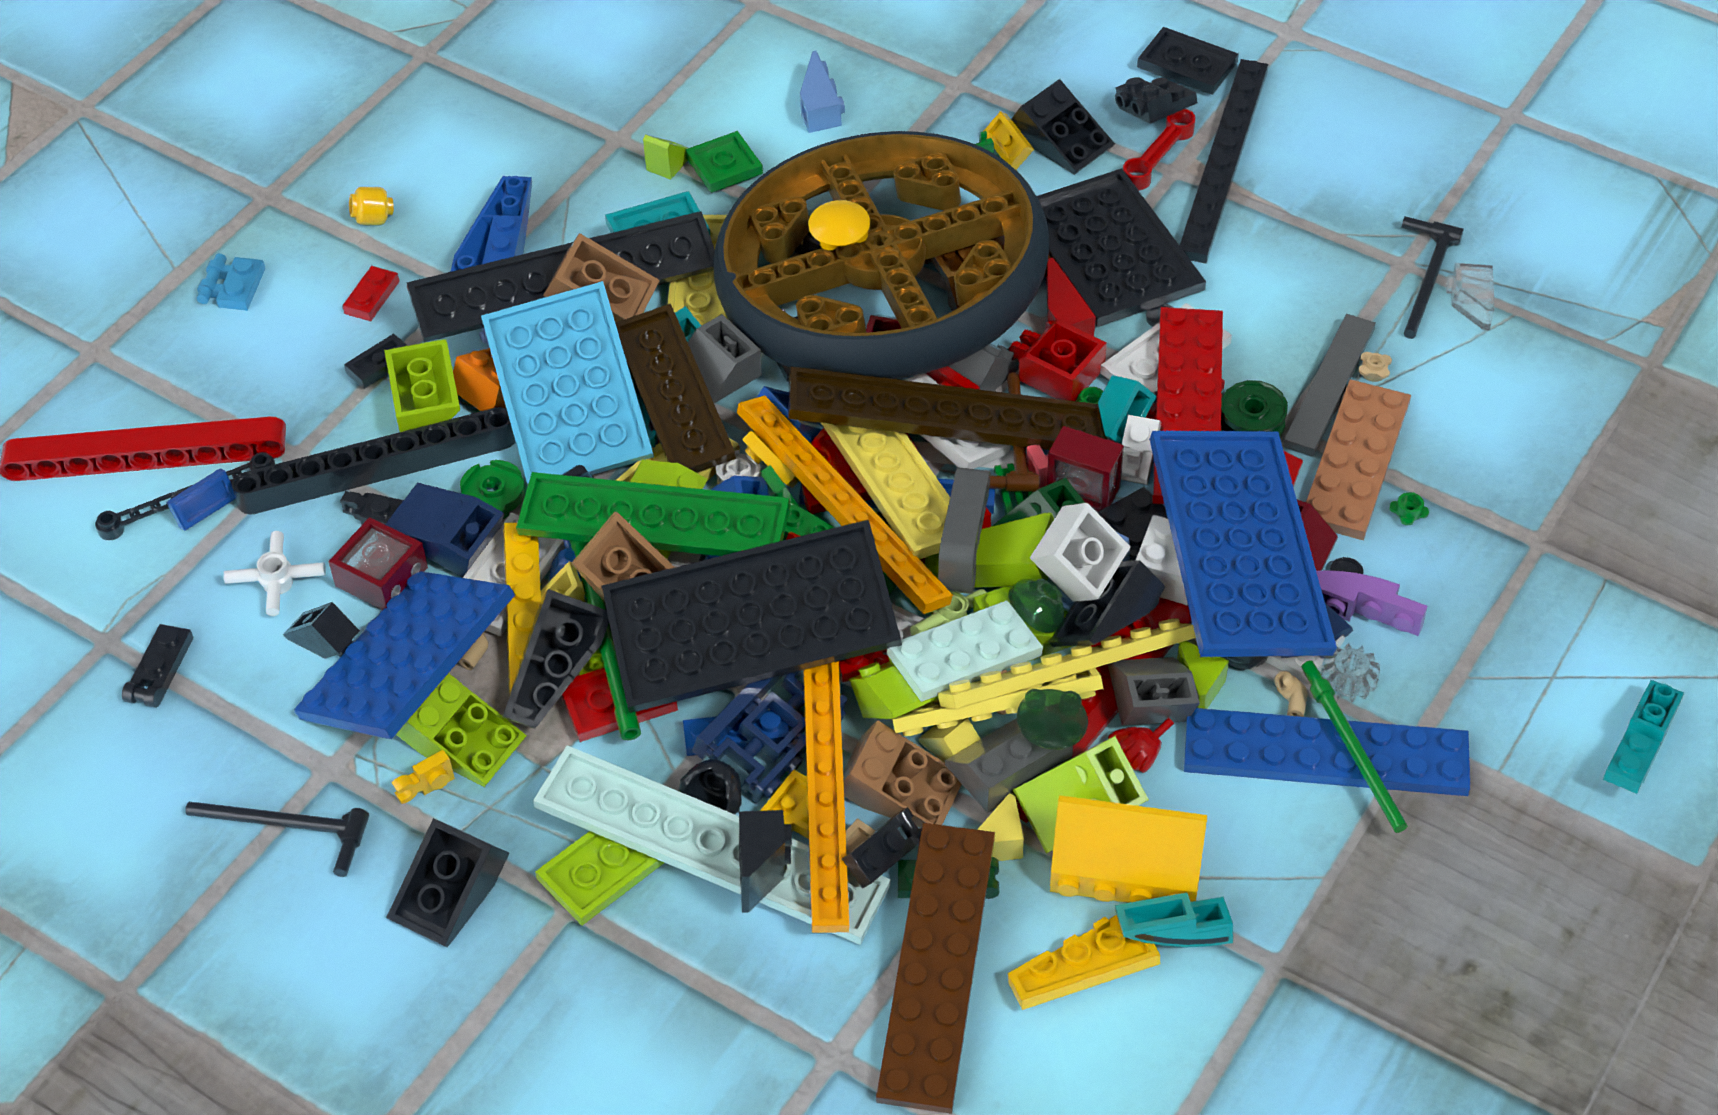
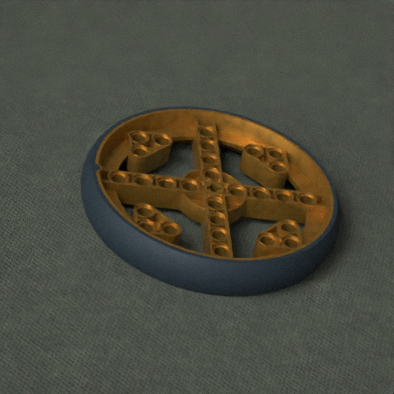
M889 131L860 134L833 140L802 151L768 170L742 193L725 218L717 238L713 258L714 283L718 298L731 323L760 348L763 354L789 368L799 367L889 379L904 378L927 373L965 359L988 346L1014 325L1036 296L1045 275L1049 255V231L1040 201L1029 183L1010 164L989 150L958 138L934 133ZM894 178L897 198L899 200L944 211L912 221L896 215H880L862 182ZM960 188L967 190L980 200L960 205ZM829 191L833 201H851L862 206L867 211L870 217L868 238L864 242L838 246L834 250L821 248L790 258L809 232L806 200ZM1004 235V251L997 242L990 239ZM976 244L954 276L957 304L960 307L937 319L915 276L921 271L926 259ZM760 251L765 260L773 264L758 268ZM849 283L863 289L882 290L902 329L866 333L863 309L860 306L814 294ZM798 300L796 303L798 319L781 310L778 305Z

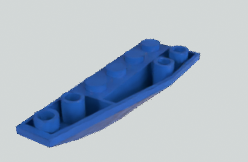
M502 176L456 251L450 272L524 253L532 177Z

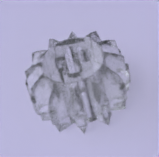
M1348 643L1344 650L1337 647L1333 656L1324 657L1322 662L1323 668H1321L1320 674L1323 679H1327L1336 692L1337 700L1343 696L1349 697L1351 702L1356 699V696L1366 699L1370 691H1374L1377 688L1380 674L1379 663L1375 662L1374 653L1364 654L1363 645L1358 649H1352Z

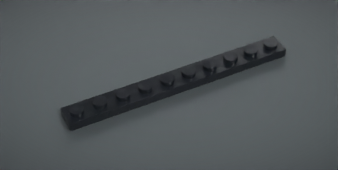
M1240 60L1180 242V247L1191 261L1207 264L1267 76L1268 64Z

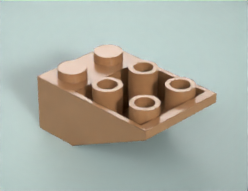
M879 720L860 737L843 770L844 797L863 809L892 818L898 812L908 807L914 815L912 820L918 828H921L923 823L942 825L962 785L945 766L944 762L899 733H895L893 729Z

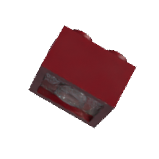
M1063 426L1048 452L1047 485L1067 478L1085 503H1088L1096 512L1112 505L1121 488L1124 445L1085 433L1081 430Z
M370 517L328 561L336 587L382 610L387 608V603L391 598L399 595L408 585L407 580L413 574L420 571L424 572L428 568L422 542Z

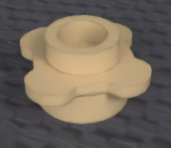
M1371 352L1361 354L1360 359L1363 362L1359 366L1358 371L1366 380L1378 382L1389 377L1388 365L1392 362L1390 356Z

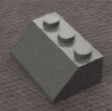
M1027 711L945 760V766L988 813L996 808L1009 793L1016 796L1013 789L1071 759L1074 736L1053 713Z

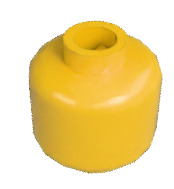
M358 187L354 194H350V217H354L360 225H383L388 215H393V198L388 197L386 190L382 187Z

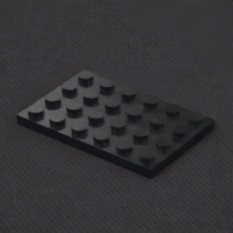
M1122 168L1037 196L1047 221L1049 254L1054 258L1096 316L1095 325L1097 327L1205 290L1206 280Z

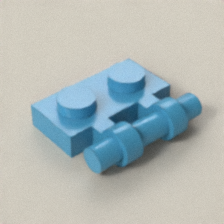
M220 253L216 254L214 259L209 261L207 265L205 279H202L198 285L197 301L201 304H207L210 298H216L219 308L248 311L266 269L264 261L234 257L231 265H225L226 256ZM218 279H225L223 284H216Z

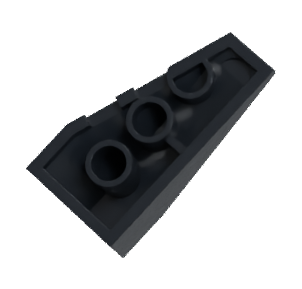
M550 589L545 592L535 616L502 718L536 729L602 644L609 624L607 610Z

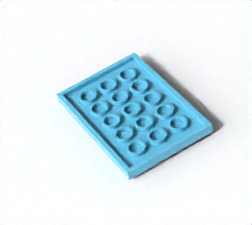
M603 281L481 316L527 484L532 472L562 475L576 465H583L591 475L654 457Z

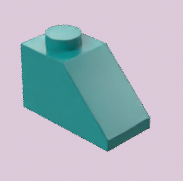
M1112 375L1098 401L1105 436L1116 443L1122 444L1128 415L1146 418L1156 395L1139 381Z

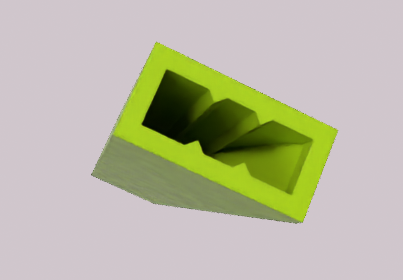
M1043 513L982 529L977 550L974 587L1046 585L1048 576L1030 557L1054 521L1052 513ZM939 553L928 556L925 559V566L937 578L939 573Z

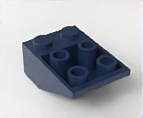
M417 482L385 525L422 542L425 557L463 578L501 528L504 513L477 497Z

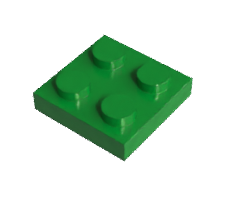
M738 131L685 149L687 160L711 193L763 174L762 163Z

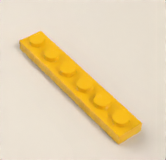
M504 523L503 529L505 585H510L515 594L506 605L509 695L541 602L538 537L519 535L516 529L517 523Z

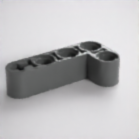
M960 467L956 469L939 550L938 580L950 592L973 594L977 550L990 488L991 472L988 470Z

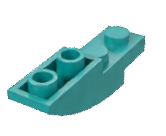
M1650 680L1629 722L1628 728L1606 769L1603 780L1633 793H1638L1663 743L1684 692L1676 690L1667 684Z

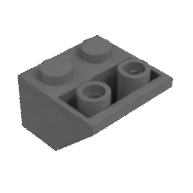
M722 314L697 328L688 342L714 403L762 375L761 349Z
M990 343L980 351L948 366L978 385L980 390L995 391L1007 380L1009 373L1016 372L1019 369V361L1013 358L1014 353L1009 351L1007 347L999 344L995 346Z
M1174 657L1120 660L1107 664L1122 726L1163 723L1168 717L1173 722H1186L1187 717L1191 716L1200 704L1192 672Z

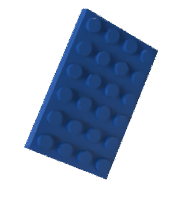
M422 571L413 574L407 580L408 585L399 595L391 598L387 603V608H384L374 620L368 623L365 631L355 642L346 648L345 653L340 659L327 669L323 678L315 687L304 695L303 700L294 709V712L300 720L392 739L512 600L515 594L510 585Z

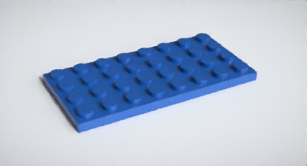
M1152 431L1149 438L1200 657L1333 656L1337 646L1279 432Z

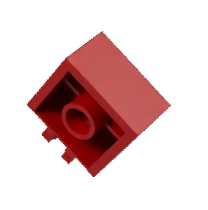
M1061 320L1053 321L1042 335L1025 329L1019 336L1021 343L1014 341L1008 348L1009 351L1014 353L1013 357L1019 360V379L1021 382L1055 399L1076 401L1081 391L1089 387L1099 376L1101 364L1106 360L1107 342Z

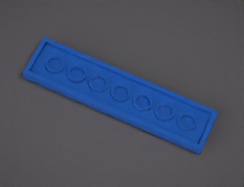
M1196 708L1192 715L1187 717L1184 772L1369 788L1330 719ZM1348 721L1387 790L1457 796L1469 795L1470 762L1468 730Z

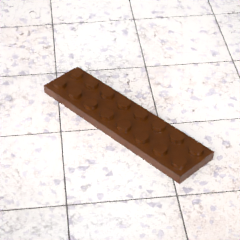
M923 823L878 1082L876 1103L949 1114L953 1112L994 849L995 832Z

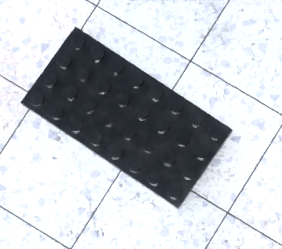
M869 519L602 585L627 707L630 713L902 645Z

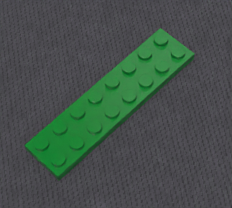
M532 472L516 529L519 535L589 542L614 512H618L655 549L723 556L783 541L791 503L790 499L785 497Z

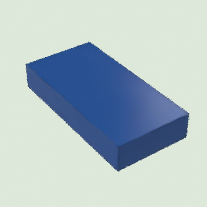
M220 468L166 503L179 528L186 531L236 498L225 470Z

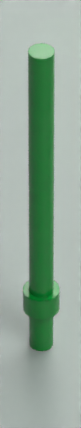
M1312 660L1306 661L1302 664L1301 669L1311 684L1310 692L1317 703L1323 705L1394 832L1400 833L1404 831L1408 825L1334 698L1335 691L1327 679H1323Z

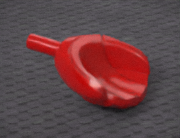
M1168 717L1153 732L1149 728L1144 727L1122 728L1109 734L1108 739L1115 736L1132 769L1145 773L1153 765L1161 749L1162 742L1159 737L1174 725V722Z

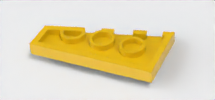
M1117 915L1110 919L1103 917L1093 923V929L1078 937L1074 934L1064 940L1063 946L1052 953L1045 951L1009 972L1008 983L1021 1009L1024 1010L1159 965L1160 953L1155 944L1123 937Z

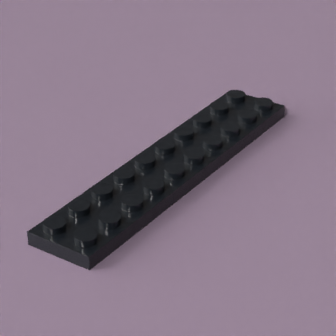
M702 211L589 238L660 280L658 285L714 271L713 258L715 249ZM573 242L407 282V290L423 342L484 328L482 315L545 298L543 295Z

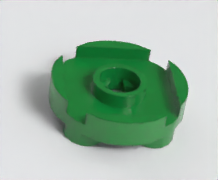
M490 460V465L480 467V464L474 465L465 472L460 481L462 494L477 497L504 513L503 519L507 518L509 513L516 509L525 497L526 488L520 470L514 464L503 460ZM495 485L499 488L496 491H487L486 489L493 488Z

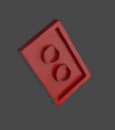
M605 668L576 676L561 696L579 742L619 730ZM677 701L636 711L638 722L641 723L678 711Z

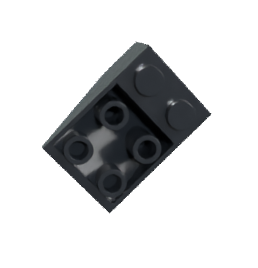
M1060 79L1020 106L1011 118L1033 149L1074 175L1115 145L1113 140Z

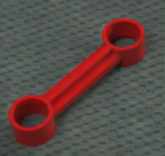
M1183 109L1167 116L1165 130L1140 158L1128 159L1123 164L1124 172L1138 190H1144L1150 186L1152 169L1178 140H1187L1193 136L1196 117L1192 111ZM1175 123H1183L1186 125H1176ZM1131 173H1142L1144 175L1137 176L1132 175Z

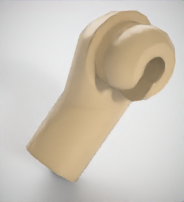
M484 632L459 660L460 665L467 670H473L488 649V641Z
M1279 672L1274 678V683L1278 692L1289 702L1287 715L1304 717L1308 696L1306 686L1295 676L1291 675L1290 672Z

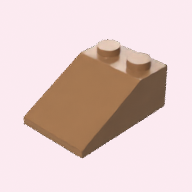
M579 233L565 254L543 296L549 297L603 281L614 320L618 322L643 313L660 280Z
M614 512L571 563L604 602L602 585L674 568L618 512Z

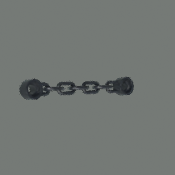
M260 452L255 454L249 463L229 470L226 474L228 476L232 475L234 479L237 474L242 473V470L250 468L251 471L274 465L275 460L269 454ZM192 485L118 513L113 511L100 513L95 522L99 536L104 540L119 538L124 532L125 525L169 509L167 504L161 506L159 502L169 498L172 499ZM149 506H150V508L152 509V510H149V511L144 512V513H141V514H140V511H139V510H141V509H143V508H146V507H149ZM130 515L131 518L124 521L121 520V516Z

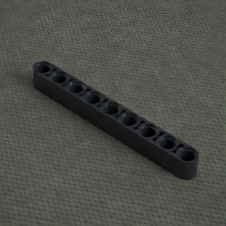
M502 407L492 408L243 472L233 479L232 489L240 511L249 515L507 449L515 443V437L507 409Z

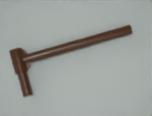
M1011 372L1007 375L1008 393L1021 395L1019 374ZM1013 446L1015 471H1011L1006 476H991L989 489H1005V491L1010 492L1037 491L1039 489V474L1028 471L1026 448Z

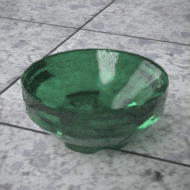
M1022 579L1009 589L1008 597L1011 606L1021 619L1034 629L1044 633H1053L1064 621V607L1061 600L1063 596L1056 586L1051 585L1045 579Z

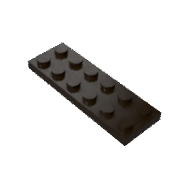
M671 303L615 322L628 368L667 461L679 463L697 473L736 459L733 446Z

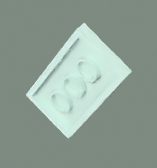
M1004 601L902 639V645L890 647L887 649V655L919 700L923 702L938 696V692L949 690L950 683L961 680H970V683L980 680V675L991 671L1001 672L1011 668L1010 666L1040 657L1042 656L1043 646L1008 601Z

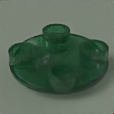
M1031 689L1025 694V698L1018 707L1017 724L1021 733L1033 744L1046 749L1059 750L1075 745L1084 737L1088 727V716L1081 704V697L1074 691Z

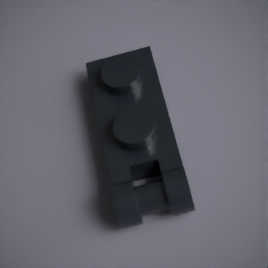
M159 624L130 682L125 683L123 687L122 700L124 702L136 703L141 701L144 702L145 706L159 707L194 638L190 629Z
M908 807L894 815L842 858L862 888L872 884L920 843L922 827L918 828L912 820L914 815ZM899 827L902 829V831H903V832L905 833V835L907 836L906 839H904L903 836L901 835V833L899 832V830H898Z

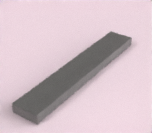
M1346 313L1284 439L1283 447L1314 456L1347 388L1348 382L1360 361L1361 354L1364 353L1375 330L1376 322Z

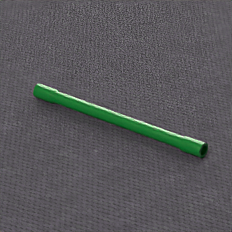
M569 540L575 557L589 543ZM581 576L587 603L607 610L605 602ZM609 623L599 649L615 706L614 713L620 736L623 740L629 741L638 738L641 735V729L636 712L630 713L627 707Z

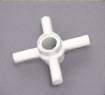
M273 531L271 533L270 552L263 554L258 559L257 568L224 571L225 584L259 581L267 592L266 614L269 616H277L279 614L280 594L287 592L292 587V578L326 575L324 562L291 565L283 554L284 534L280 531Z

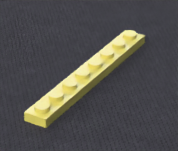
M1169 619L1159 622L1160 628L1150 630V627H1143L1131 630L1130 636L1121 639V636H1111L1102 640L1099 646L1091 647V645L1073 647L1071 648V654L1062 656L1061 653L1042 656L1041 663L1031 665V662L1014 664L1010 666L1011 671L1001 674L1000 671H991L981 674V680L970 683V680L956 681L949 684V690L938 692L940 706L958 709L1194 639L1196 636L1193 624H1182L1179 622V619Z

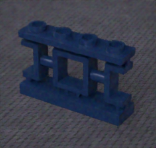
M803 670L789 673L783 680L781 687L792 695L787 703L773 691L763 701L761 700L783 675L749 683L697 736L692 752L702 760L706 756L713 760H721L724 755H727L745 770L749 776L744 780L741 789L746 793L748 791L752 793L751 800L756 804L764 796L771 798L782 784L779 779L786 772L790 774L793 770H797L804 760L801 756L806 751V736L802 734L805 731V718L797 712L803 705L805 706L804 685L797 680ZM844 695L840 697L841 721L847 714L843 709L848 698ZM768 709L780 716L782 720L793 728L778 745L754 726ZM744 718L738 732L750 742L742 749L727 737L717 746L732 728ZM761 750L774 762L785 752L784 758L760 782L759 779L762 777L765 767L754 759L758 752Z

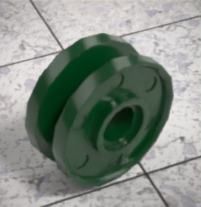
M1256 380L1236 383L1228 388L1221 398V431L1279 432L1281 438L1285 431L1288 402L1283 393L1269 383Z

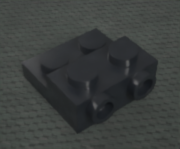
M1140 77L1128 79L1125 84L1115 87V101L1119 109L1150 124L1198 103L1196 92L1178 85L1167 78H1157L1150 83Z

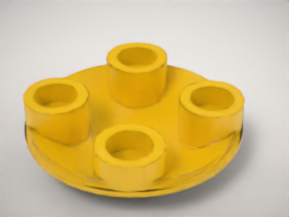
M836 200L817 207L810 215L808 226L811 235L820 242V246L823 249L834 250L838 246L864 242L868 238L870 217L862 206L851 201Z

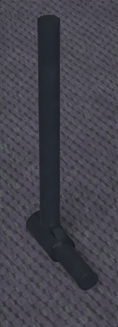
M1404 216L1401 228L1429 234L1437 242L1404 330V336L1413 339L1417 334L1448 246L1460 245L1464 228L1436 221L1430 223Z
M191 801L186 805V815L337 833L342 846L333 873L340 877H345L348 874L355 850L360 846L370 816L366 810L361 808H353L350 812L343 815L342 819Z

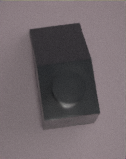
M333 602L303 612L283 635L287 640L325 659L334 655L342 656L346 648L353 643L352 639L360 630Z

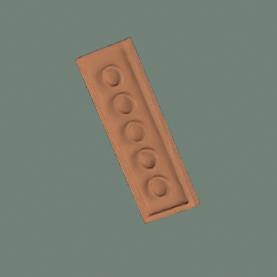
M1349 380L1306 500L1335 533L1364 541L1410 404V394Z

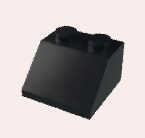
M783 810L739 812V867L742 913L750 912L784 879V865L791 864V824H784Z

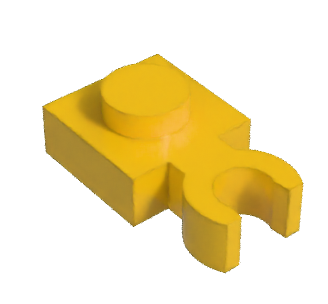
M441 750L412 766L414 771L412 774L397 777L392 781V785L396 789L394 793L401 804L411 801L420 791L425 796L434 790L441 789L448 782L455 779L450 758L444 750Z

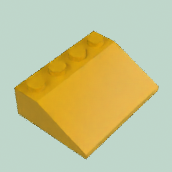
M1059 795L1050 892L1059 893L1067 897L1077 895L1095 898L1103 902L1113 900L1127 903L1188 893L1190 902H1194L1197 898L1207 815Z

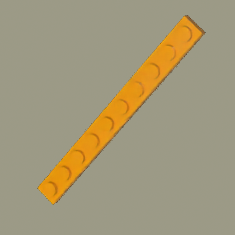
M765 395L738 404L737 414L841 526L869 519L882 570L923 614L951 604L953 594L917 556H913L907 545Z
M839 661L803 670L812 933L849 932L847 866L842 860L847 854Z

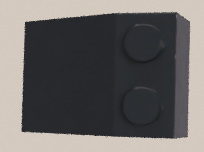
M1140 560L1121 562L1099 599L1075 601L1049 643L1053 647L1095 645L1149 614L1158 605L1159 597L1166 586Z
M433 818L386 918L448 947L495 886L510 853Z

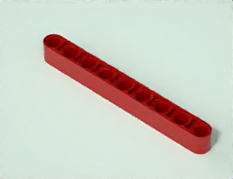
M268 416L14 438L7 440L3 444L0 474L7 480L26 481L251 461V458L260 452H265L275 459L285 453L286 424L280 418Z

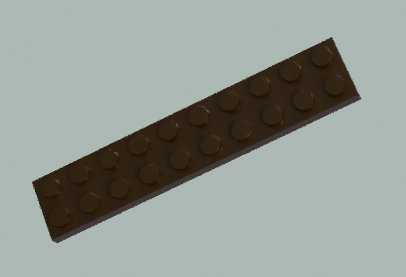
M790 367L788 419L1024 448L1031 445H1040L1045 450L1051 449L1063 426L1081 430L1108 440L1104 433L1099 406L1094 403Z

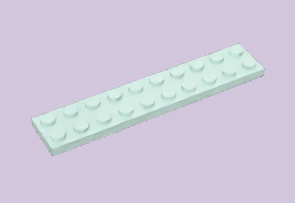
M568 745L565 747L534 798V808L741 895L739 816ZM792 839L791 864L784 865V879L759 903L811 924L809 845ZM847 867L849 932L833 934L861 945L890 887L891 879L881 875L872 884L862 888Z

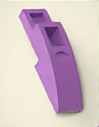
M1329 570L1316 571L1325 604L1344 620L1350 622L1355 612L1370 620H1376L1395 627L1400 631L1419 636L1428 606L1399 596L1400 584L1358 573Z

